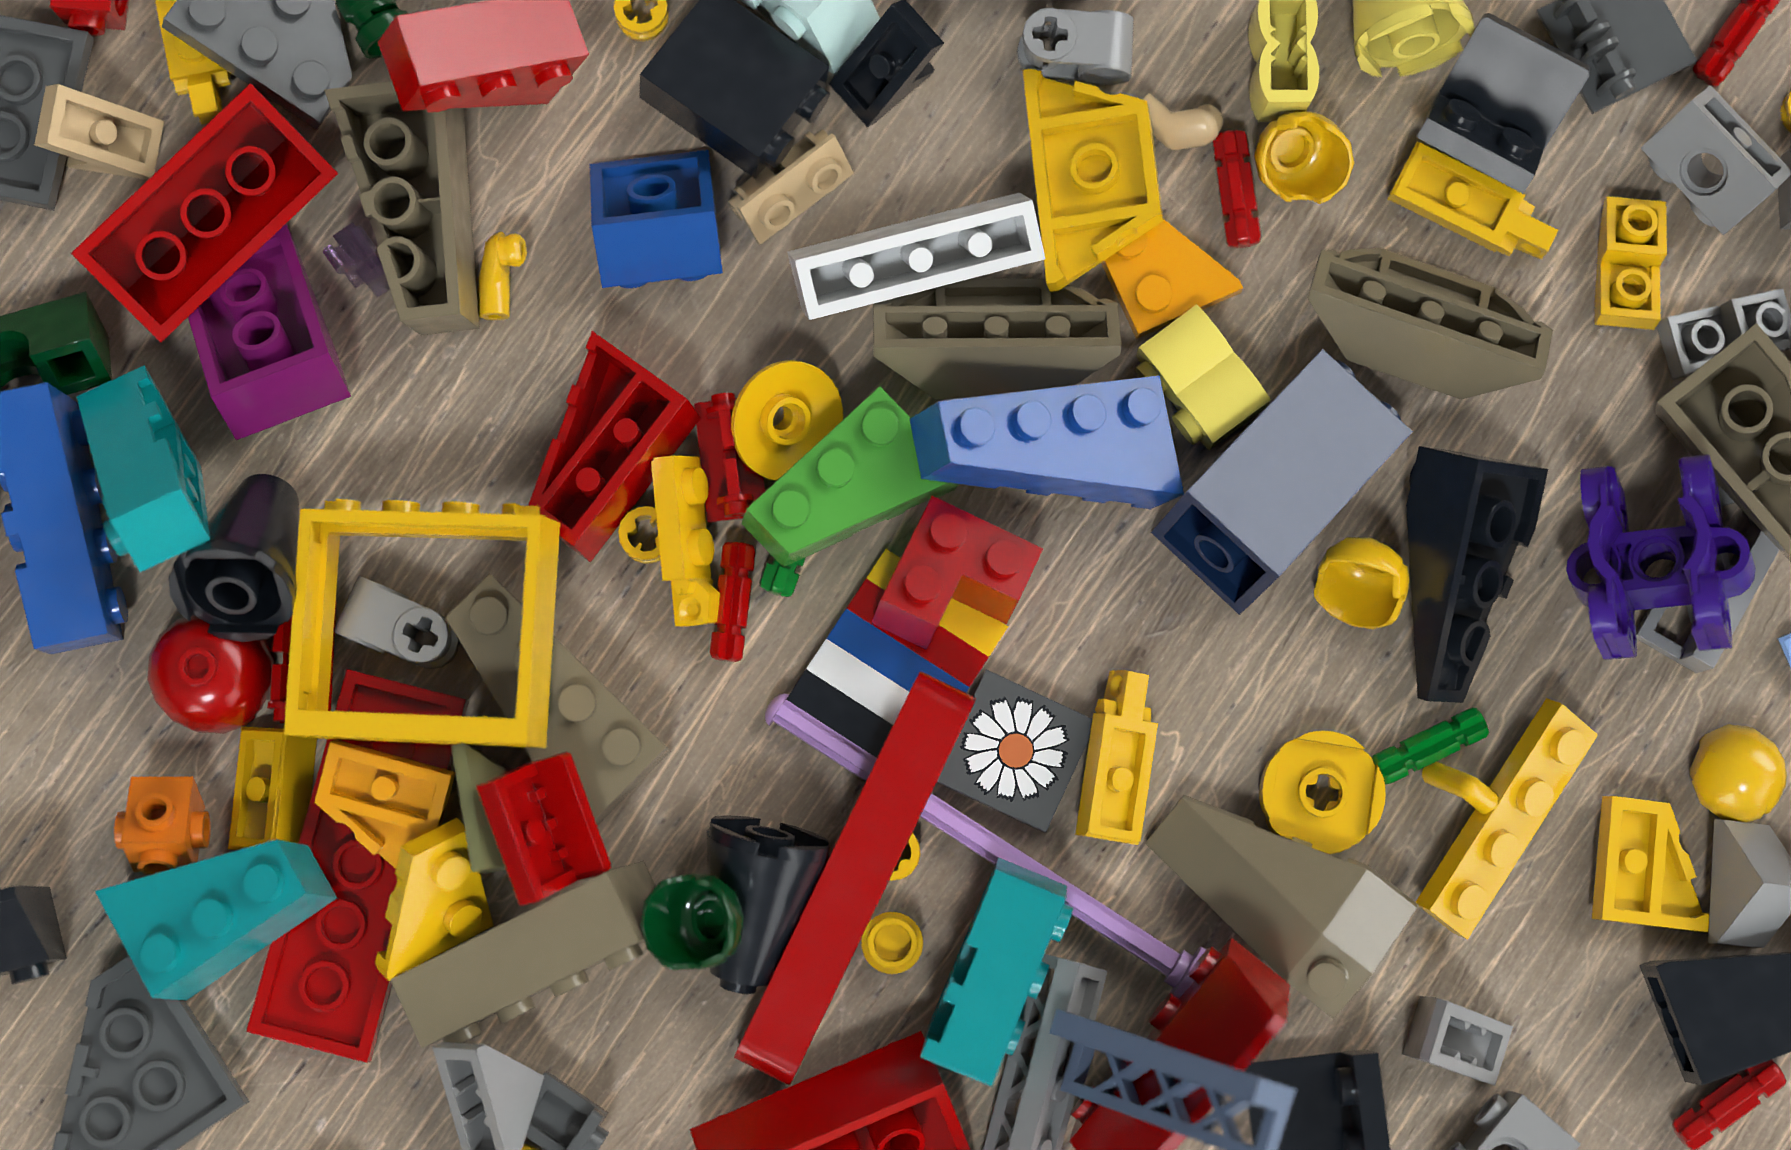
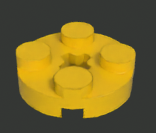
M1308 732L1282 744L1265 765L1259 786L1260 805L1266 817L1269 830L1290 840L1296 837L1312 843V848L1327 854L1340 853L1358 844L1377 826L1384 810L1386 790L1384 777L1379 767L1375 766L1371 756L1364 751L1365 748L1355 739L1338 732ZM1318 775L1329 777V787L1338 790L1337 801L1327 802L1324 811L1315 809L1314 799L1306 797L1307 785L1316 784Z

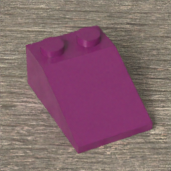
M285 224L188 317L210 396L236 440L351 397L338 354L288 225Z

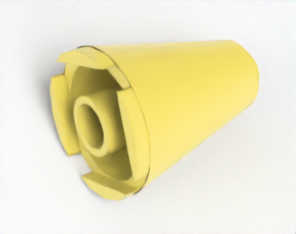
M1353 0L1354 53L1360 69L1371 76L1382 77L1380 67H1397L1399 76L1413 75L1435 68L1459 54L1463 50L1460 40L1466 33L1471 37L1475 30L1472 14L1463 0Z

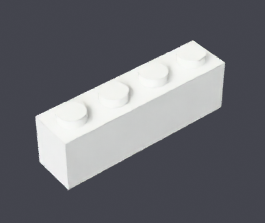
M1021 193L787 252L801 309L809 320L1045 260L1033 200Z

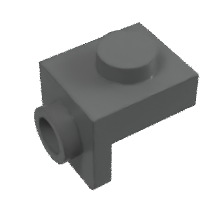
M548 1071L544 1072L543 1083L526 1137L545 1150H599L610 1133L600 1126L609 1112Z

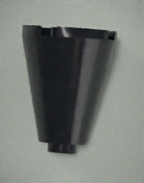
M255 474L245 478L208 521L210 540L181 553L174 562L169 575L170 597L179 613L190 621L194 614L199 619L210 624L207 633L222 639L241 642L263 640L276 634L278 627L286 621L288 623L293 614L296 589L295 572L299 498L289 483L269 474Z
M733 815L714 816L711 818L709 830L706 832L707 875L716 876L736 892L744 919L741 943L734 955L727 957L726 962L710 968V973L721 979L720 987L725 990L740 994L756 993L757 986H767L779 964L828 861L829 841L814 832L785 823H780L779 829L759 826L760 818Z

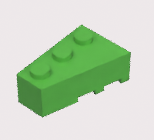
M879 386L746 509L741 524L779 564L785 567L850 538L853 534L883 520H889L903 514L906 510L930 500L931 496L940 497L954 491L959 484L921 479L909 420L911 417Z

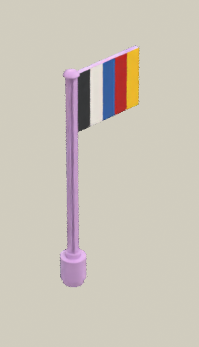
M888 549L884 550L789 695L780 694L773 698L765 712V721L769 726L773 722L865 782L920 671L967 693L1008 629V626L1001 621L952 598L927 650L872 624L883 593L901 559ZM931 793L920 816L921 818L994 865L999 857L1067 885V895L1064 904L1074 908L1072 916L1166 976L1164 982L1173 987L1170 993H1173L1176 997L1180 998L1194 982L1188 974L1196 961L1206 951L1205 948L1200 946L1193 956L1185 950L1179 954Z

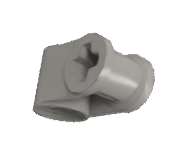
M1054 8L1040 9L1031 14L1025 22L1017 49L1018 62L1023 70L1032 68L1042 71L1043 77L1049 79L1077 80L1097 85H1116L1128 82L1132 78L1134 19L1127 13L1114 10L1090 12ZM1039 37L1050 38V45L1055 48L1054 51L1043 50V41Z
M361 576L357 577L334 628V633L382 654L387 652L428 669L441 668L450 663L458 653L460 644L458 637L445 617L428 607L409 600V597ZM419 630L423 632L432 631L438 636L434 647L430 645L422 646L415 641Z

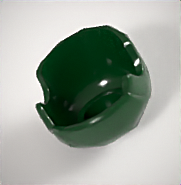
M690 873L666 878L655 886L643 902L640 928L646 949L662 966L670 970L706 969L726 962L727 957L734 955L741 943L744 916L736 892L713 875Z

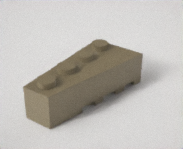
M392 81L325 89L330 109L335 113L342 134L340 139L347 160L352 164L361 192L359 197L365 216L370 220L378 243L376 247L400 321L420 335L480 329L463 108H452L434 113L427 112L426 110L402 111Z
M489 573L445 618L505 717L516 719L523 605ZM553 635L546 748L524 747L532 761L563 752H569L572 755L598 826L671 751Z
M644 860L607 871L392 978V985L421 1048L441 1040L449 1043H465L482 1034L478 1025L480 1021L497 1014L500 1023L503 1024L536 1008L531 997L548 988H551L554 996L558 997L589 982L585 971L604 961L610 971L642 956L643 951L639 944L644 942L640 928L643 902L655 888L654 881Z

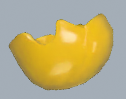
M1310 111L1283 114L1277 120L1270 122L1260 134L1254 154L1259 179L1275 195H1279L1286 202H1291L1292 200H1311L1317 204H1322L1329 201L1347 185L1355 164L1351 142L1339 127L1325 116Z
M1347 537L1328 548L1318 566V576L1313 590L1314 597L1332 617L1350 626L1367 629L1389 626L1397 620L1408 595V567L1403 564V559L1391 547L1373 538Z
M1727 724L1711 731L1699 740V749L1689 770L1692 785L1699 802L1720 819L1739 822H1750L1760 819L1764 814H1769L1778 803L1785 789L1787 778L1785 760L1772 740L1753 727Z

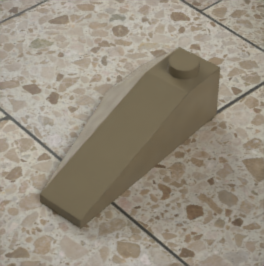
M1756 323L1657 401L1655 414L1691 456L1710 455L1718 485L1791 562V362Z
M1186 795L1181 797L1145 842L1273 970L1333 1019L1372 976L1418 906L1415 901L1367 864L1351 858L1345 861L1312 848V843L1293 837L1292 840L1256 827L1254 822Z

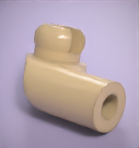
M1149 93L1143 98V100L1148 102L1153 136L1171 150L1176 151L1206 146L1217 138L1219 131L1222 129V114L1213 105L1204 104L1195 109L1172 113L1152 94Z

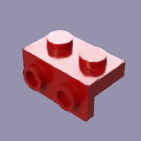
M569 752L524 763L476 786L519 906L538 902L578 880L599 876L611 869L608 854L572 755Z

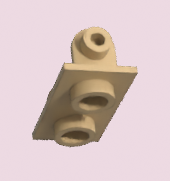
M823 129L815 135L811 132L806 133L802 140L792 146L787 156L779 164L783 171L775 175L766 166L756 179L752 177L741 186L733 189L735 196L728 200L727 203L741 221L745 220L759 245L786 227L792 220L854 174L833 133L828 135Z

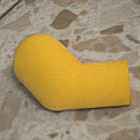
M500 231L493 234L485 242L479 276V317L482 319L505 320L510 317V266L519 267L527 258L526 242L519 234L513 233L505 236Z

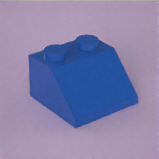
M708 150L590 164L591 226L602 288L615 286L637 288L648 282L673 279L696 281L705 278L707 275L723 274Z

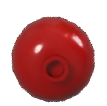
M194 614L190 621L185 617L177 619L159 635L149 655L147 680L155 702L173 722L195 732L224 734L246 726L256 717L254 715L262 709L266 699L269 700L271 696L272 664H276L269 642L266 639L241 642L216 637L207 633L210 624L199 619Z

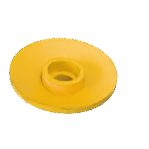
M786 360L764 367L747 381L740 391L733 408L731 431L739 457L755 473L777 481L843 420L841 397L830 377L809 363ZM782 407L784 410L783 419L779 424L773 426L774 415Z

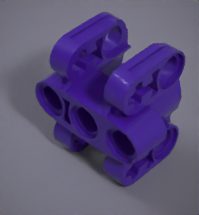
M1709 454L1683 457L1678 460L1683 498H1678V502L1686 522V526L1629 532L1625 494L1615 467L1603 466L1581 469V498L1585 520L1589 527L1588 541L1572 551L1567 560L1566 572L1577 598L1583 605L1589 607L1592 635L1604 660L1634 658L1637 656L1635 610L1692 605L1693 627L1691 631L1699 651L1732 648V627L1728 598L1741 595L1750 588L1755 579L1756 568L1748 542L1743 535L1731 528H1723L1719 486ZM1733 553L1740 557L1737 564L1731 569L1715 571L1717 555ZM1665 559L1676 563L1673 570L1666 576L1655 578L1645 574L1649 565L1655 561ZM1595 568L1601 583L1588 584L1583 579L1589 570Z

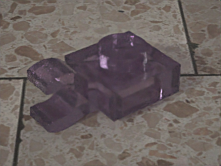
M352 222L333 235L339 246L333 247L329 244L323 249V254L338 274H345L355 289L366 283L377 298L387 292L390 288L381 261L375 254L376 246L363 227L355 226Z

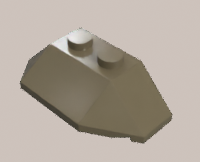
M1383 248L1350 249L1339 253L1334 249L1321 250L1307 298L1346 360L1461 400L1539 380L1544 375L1553 329L1542 321L1535 322L1523 307L1497 288Z
M1046 278L967 279L873 304L874 357L934 399H962L1073 386L1121 355L1122 345L1118 303L1107 298L1099 300L1085 290L1069 284L1059 291L1050 292L1046 284Z

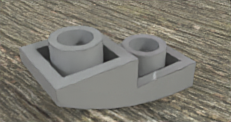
M1783 288L1731 299L1719 306L1662 319L1657 325V330L1672 380L1690 376L1756 323L1781 352L1790 350L1791 313Z

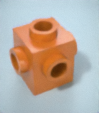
M131 777L126 810L119 811L115 818L114 839L117 849L124 850L133 872H141L149 876L198 862L199 849H207L209 846L211 823L209 813L205 811V805L194 777Z

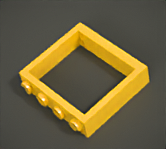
M349 499L325 501L324 509H300L295 572L296 589L292 614L284 735L313 739L456 745L465 743L467 745L546 748L560 523L540 515V506H521L516 503L502 504L501 514L480 513L479 504L453 501L442 502L441 512H420V503L403 500L382 501V511L361 510L360 501ZM340 536L527 541L516 719L328 711Z

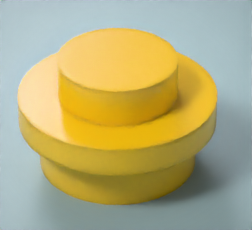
M885 912L877 915L869 922L861 939V947L865 959L873 968L886 974H898L907 971L918 961L923 949V937L920 928L909 916L899 912Z

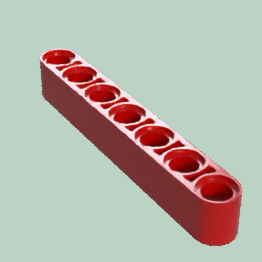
M920 671L734 1056L735 1059L791 1085L977 698Z

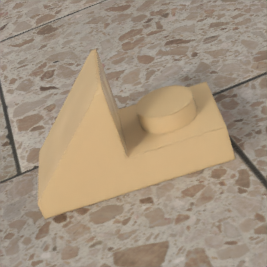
M60 84L45 87L34 145L67 156L65 166L70 168L149 179L155 173L164 121Z

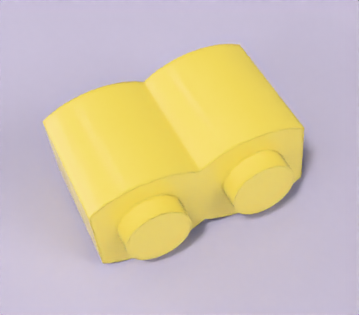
M1258 0L1249 22L1248 40L1252 56L1257 64L1250 80L1249 97L1253 113L1258 122H1272L1283 114L1307 111L1316 94L1319 83V64L1315 50L1310 43L1318 22L1316 0Z
M1197 304L1138 347L1136 357L1141 363L1135 368L1138 377L1160 375L1163 393L1177 409V412L1172 415V419L1181 434L1192 445L1200 440L1208 450H1211L1265 410L1271 401L1254 374L1234 353L1216 325Z

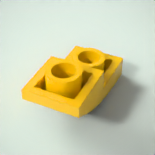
M1611 196L1605 198L1597 255L1595 325L1655 330L1660 322V265L1667 256L1666 201Z

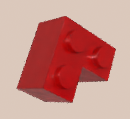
M931 496L883 593L872 624L926 650L951 598L1007 624L1021 598L1043 548L935 496Z

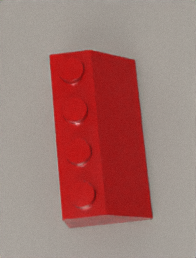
M250 83L76 247L71 254L161 343L339 173Z
M1231 937L1219 952L1210 946L1200 956L1188 974L1194 982L1180 998L1170 993L1161 1002L1148 1021L1154 1029L1146 1038L1245 1071L1286 1024L1291 985ZM1125 1060L1126 1066H1129L1133 1063ZM1153 1069L1132 1081L1142 1106L1163 1093L1156 1072ZM1174 1077L1176 1084L1183 1081L1182 1079ZM1202 1086L1182 1099L1192 1124L1203 1119L1213 1108L1206 1088ZM1119 1090L1112 1094L1122 1098ZM1083 1098L1078 1100L1070 1114L1076 1119L1069 1139L1075 1150H1177L1187 1138V1136ZM1169 1108L1162 1111V1113L1172 1116Z
M922 1031L894 1041L882 1048L842 1065L835 1066L828 1071L788 1088L776 1091L769 1096L690 1129L696 1150H971L936 1064L920 1057L925 1040Z

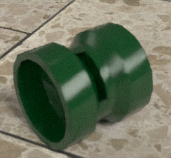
M336 0L335 4L345 22L354 24L358 32L355 40L365 58L382 57L378 41L395 16L408 14L407 11L398 8L396 0Z

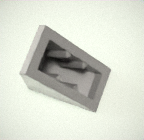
M1714 819L1708 943L1764 948L1791 914V857L1770 825Z
M1420 996L1402 1055L1495 1086L1513 1026L1443 999Z
M441 1042L432 1047L462 1150H522L544 1075L485 1044Z

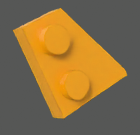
M1164 219L1163 222L1101 262L1136 339L1171 324L1196 304L1204 310L1240 294L1244 289L1241 281Z
M335 739L329 744L315 804L337 823L347 825L354 832L357 841L373 855L377 853L396 869L402 845L442 825L456 772Z

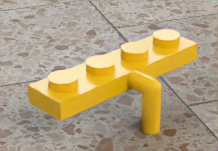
M1546 698L1489 787L1475 776L1440 762L1424 767L1422 778L1425 783L1463 798L1475 810L1416 900L1418 906L1452 933L1468 940L1598 734L1562 703Z

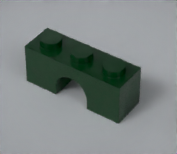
M86 291L0 316V389L15 378L32 374L40 375L44 383L48 382L66 395L97 387L112 380L108 334Z

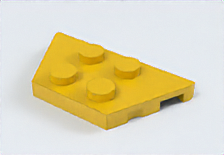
M1030 68L1022 71L1041 240L1045 254L1046 284L1049 291L1054 292L1061 290L1163 222L1151 117L1147 100L1122 93L1115 95L1106 94L1097 86L1075 81L1074 86L1044 78L1042 71Z

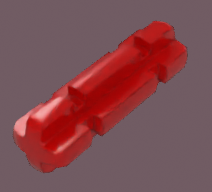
M1740 0L1738 6L1734 8L1710 42L1707 50L1703 52L1698 62L1694 65V75L1707 85L1712 87L1719 86L1735 66L1734 63L1745 52L1766 22L1765 19L1773 12L1780 0Z
M1241 130L1223 131L1212 141L1214 160L1221 161V167H1216L1222 215L1229 217V222H1224L1223 224L1226 244L1230 248H1247L1260 243L1262 238L1260 220L1258 217L1253 218L1252 212L1258 210L1252 163H1245V157L1250 156L1248 135L1245 131Z
M725 542L722 547L720 566L724 568V575H719L717 591L720 592L717 623H714V625H717V632H712L710 655L715 660L738 662L743 658L745 636L741 635V630L747 627L752 579L748 578V573L753 572L756 553L754 546L748 543Z
M1772 1059L1745 1069L1747 1074L1743 1077L1736 1073L1699 1100L1697 1104L1700 1109L1694 1111L1692 1108H1689L1676 1117L1672 1122V1127L1680 1141L1690 1150H1699L1714 1139L1712 1131L1717 1129L1722 1133L1759 1106L1761 1101L1758 1097L1764 1095L1766 1098H1769L1782 1089L1786 1084V1078L1780 1067Z

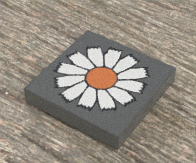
M986 669L973 696L977 698L937 783L1046 833L1088 743L1092 718Z

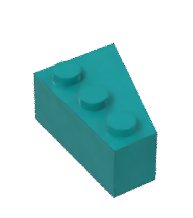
M145 365L76 396L103 495V505L109 517V520L103 522L104 530L116 553L119 556L129 553L139 572H142L210 540L202 467Z
M278 839L95 891L151 997L186 1001L337 899L309 846Z
M998 857L928 1024L921 1058L992 1087L1004 1054L1013 1055L1022 1035L1026 1021L1019 1017L1027 996L1036 999L1046 978L1050 964L1042 962V958L1050 939L1060 943L1070 921L1074 908L1064 904L1067 895V885Z

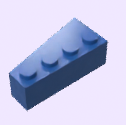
M48 382L0 392V485L5 492H9L11 503L5 505L4 512H1L6 537L8 536L13 549L16 552L23 551L25 563L16 565L15 574L33 647L36 650L52 655L123 640L121 623L128 621V609L121 587H114L110 563L117 562V553L112 547L102 524L99 504H103V495L96 469L92 468L88 447L89 442L78 402Z

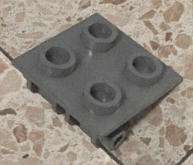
M1556 0L1536 11L1555 47L1591 67L1590 76L1580 93L1592 114L1698 62L1664 0Z

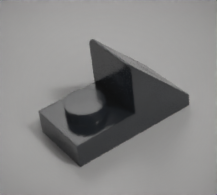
M900 0L891 4L828 84L865 126L869 127L875 124L932 75L935 69L929 61L943 46L944 42L906 0Z

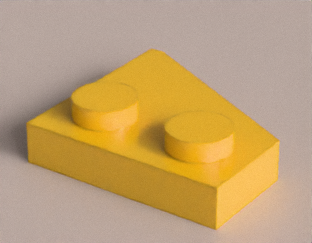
M1602 796L1592 919L1694 932H1709V913L1702 912L1691 879L1697 876L1689 854L1680 845V829L1670 803L1618 796Z
M457 818L401 846L395 871L397 885L390 895L385 916L392 924L387 951L377 952L376 967L390 981L392 978L493 926L481 875L471 870L465 827Z

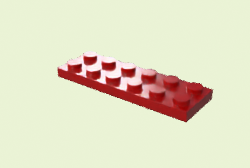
M347 669L335 711L465 717L469 701ZM327 739L298 844L309 846L337 899L270 944L246 1032L369 1063L373 1057L392 987L391 980L388 981L379 972L375 961L377 952L387 951L392 924L385 916L390 895L397 885V875L395 874L396 869L378 853L373 855L357 841L354 832L347 825L337 823L315 804L329 744L335 740ZM340 740L446 770H451L454 759L451 745H456Z

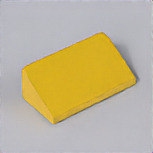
M241 727L228 849L241 850L276 839L298 844L311 799L317 739L284 735V729Z

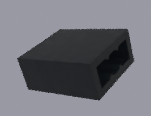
M699 0L640 73L639 98L756 179L767 164L776 168L784 160L795 142V137L791 134L803 119L811 123L824 108L830 96V93L825 90L829 66L736 1Z

